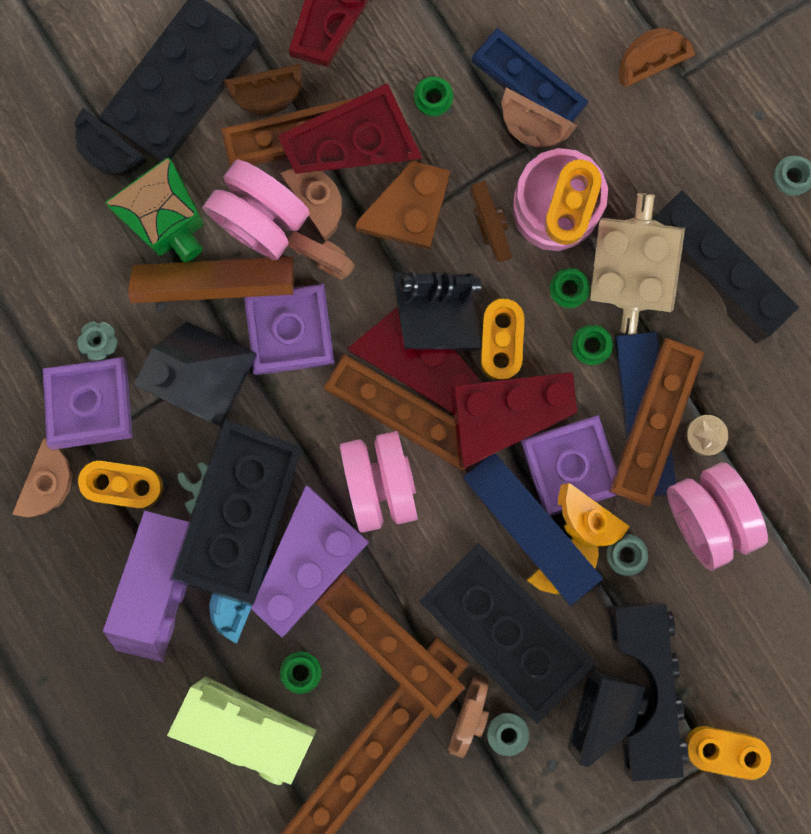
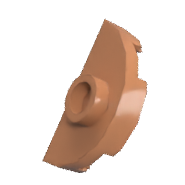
M506 87L501 102L504 121L509 133L521 143L536 148L555 146L567 139L577 127L576 124Z
M292 168L280 173L291 192L308 208L310 213L308 217L324 241L328 240L336 232L342 216V198L336 184L323 172L295 174Z
M296 231L288 239V246L298 255L302 254L318 262L316 267L339 280L347 278L355 269L354 263L345 256L346 253L330 241L326 240L322 245Z
M43 438L12 515L32 518L47 514L52 509L59 507L70 492L73 473L70 470L68 459L64 455L62 448L51 450L47 446L46 438Z
M476 674L472 676L447 749L449 751L448 754L464 758L474 735L482 736L489 714L483 711L489 685L488 678Z

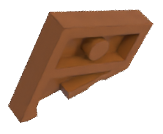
M411 161L357 221L356 231L430 250L451 171Z

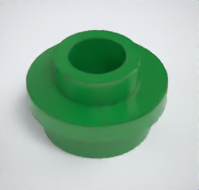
M432 76L421 80L414 91L415 106L422 114L429 117H438L445 114L453 103L452 87L446 80L440 77ZM431 93H436L441 99L437 103H430L426 97Z
M564 268L558 271L551 279L549 285L550 296L560 307L576 308L582 305L589 296V280L578 269ZM564 283H572L576 288V293L571 296L566 295L562 290V285Z
M587 325L575 333L571 347L574 356L579 362L594 366L603 363L610 356L613 342L610 334L603 327ZM587 339H593L597 342V352L591 353L585 349L584 344Z
M305 651L294 652L287 656L280 668L282 684L286 689L296 694H305L315 689L322 675L318 659ZM305 665L309 670L308 677L302 680L296 678L294 675L295 666Z

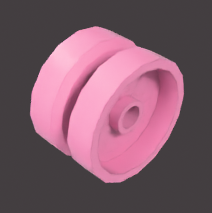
M557 148L539 154L526 165L513 195L512 215L518 231L528 242L543 250L562 251L576 247L589 237L607 206L608 186L603 171L592 158L577 150ZM578 159L587 160L599 169L602 177L601 188L588 228L577 242L569 245L558 244L547 235L544 226L545 217L558 177L564 166L569 162ZM581 180L571 181L573 189L577 191L585 189V185ZM562 218L558 220L561 229L570 230L573 228L572 222L569 219Z
M237 159L223 177L227 188L232 193L225 190H214L202 209L214 222L236 240L269 259L278 260L289 244L281 228L287 231L299 230L309 216V210L297 196L276 179L250 163Z
M398 431L376 436L374 444L378 462L372 464L367 446L361 439L340 444L350 498L360 533L381 529L384 520L380 502L383 501L388 502L391 519L397 525L418 520L413 494L416 493L408 456L403 455Z
M720 462L703 470L700 475V484L693 479L687 478L668 488V501L675 521L688 546L706 569L713 571L730 563L733 560L734 549L747 555L765 546L768 542L766 525L756 500L743 479L728 463Z

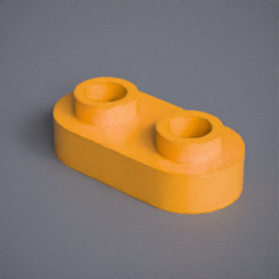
M582 159L571 161L564 166L558 177L544 222L547 235L558 244L569 245L577 242L588 228L602 184L599 169L590 161ZM581 180L585 185V189L582 191L573 189L571 181ZM562 218L569 219L572 222L573 228L570 230L561 229L558 220Z
M498 299L493 301L486 308L483 316L481 367L483 372L495 381L513 378L522 365L524 313L522 308L513 300ZM499 315H505L509 318L510 325L507 328H500L497 326L495 318ZM496 355H504L507 358L508 365L505 368L495 366L493 358Z
M93 461L87 464L81 470L78 478L80 492L88 500L133 508H149L155 505L162 497L164 489L161 477L152 469L106 461ZM105 474L109 479V484L105 489L101 490L97 486V479ZM145 480L150 488L146 495L141 496L137 492V485Z
M699 726L691 730L685 739L688 748V760L703 771L755 780L765 775L771 764V754L767 745L749 734L709 726ZM708 743H713L715 746L714 754L710 757H704V746ZM754 751L756 754L755 762L751 765H746L744 762L745 755L748 752Z

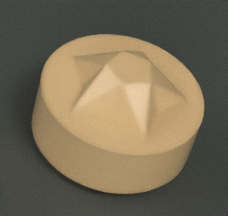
M702 415L688 423L684 432V440L688 449L694 454L711 456L721 452L726 446L728 430L724 422L718 417Z

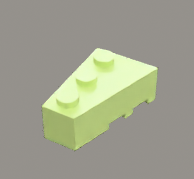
M205 676L190 687L167 736L222 757L232 764L259 772L262 778L271 783L282 785L285 782L291 785L315 735L316 729Z

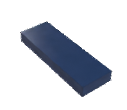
M498 27L472 56L471 62L504 89L507 87L572 123L588 105L589 101Z

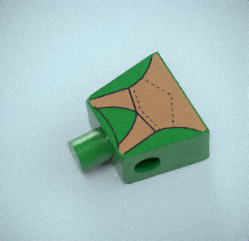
M169 157L105 202L113 213L158 256L164 255L173 248L185 263L191 261L202 252L203 247L194 237L193 233L200 229L204 222L179 172Z

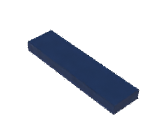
M657 332L623 335L614 338L626 440L628 439L659 352ZM670 449L654 496L667 495L668 488L676 484L672 449Z
M496 453L487 457L463 477L467 485L570 607L603 580V577Z

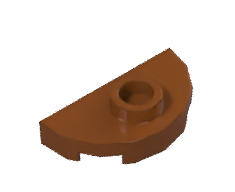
M661 27L645 32L636 38L624 53L619 67V83L624 87H628L695 56L696 54L691 42L673 29Z

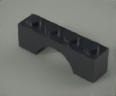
M683 190L652 218V220H656L665 226L685 228L681 261L698 271L715 288L725 303L727 316L755 344L771 336L800 308Z
M660 602L609 606L612 647L620 652L632 655L642 665L649 681L650 691L644 717L642 720L638 719L634 730L622 739L625 774L633 782L684 777L683 764H688L689 757L686 741L684 738H680L678 721L684 720V707L681 696L675 694L674 679L679 678L680 668L676 653H671L670 636L675 635L672 611H667L666 604Z

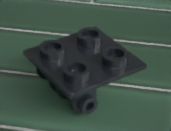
M410 271L408 273L393 274L404 349H482L473 295L479 294L481 291L482 283L479 277H474L472 273L451 275L449 272H444L443 274L438 272L417 274L415 271Z

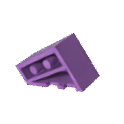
M306 485L251 609L281 637L285 636L370 541L311 487Z
M144 511L103 629V633L116 651L164 662L168 643L175 626L179 602H182L187 589L186 585L169 580L188 525L187 521Z

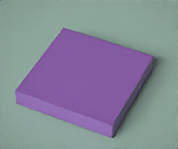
M324 284L295 287L294 295L244 297L250 349L257 354L252 364L254 375L335 365Z
M124 357L43 369L47 446L51 450L133 438L127 361Z
M599 415L530 436L520 441L540 505L549 516L563 513L562 505L558 506L557 501L560 486L570 483L595 502L617 496L609 493L617 469Z

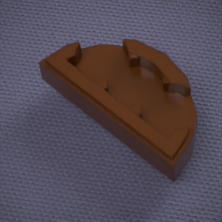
M302 64L223 81L231 99L241 109L256 115L274 114L286 109L297 98L303 84Z
M485 180L471 185L470 196L473 197L476 206L473 212L485 244L490 245L492 249V257L500 263L513 258L504 234V230L508 229V223L500 206L495 208Z

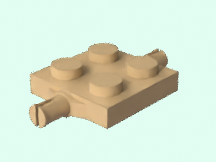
M637 193L635 218L627 220L602 218L599 220L590 300L611 303L623 309L621 333L637 334L639 311L650 309L671 312L674 310L685 228L665 226L651 219L654 194Z

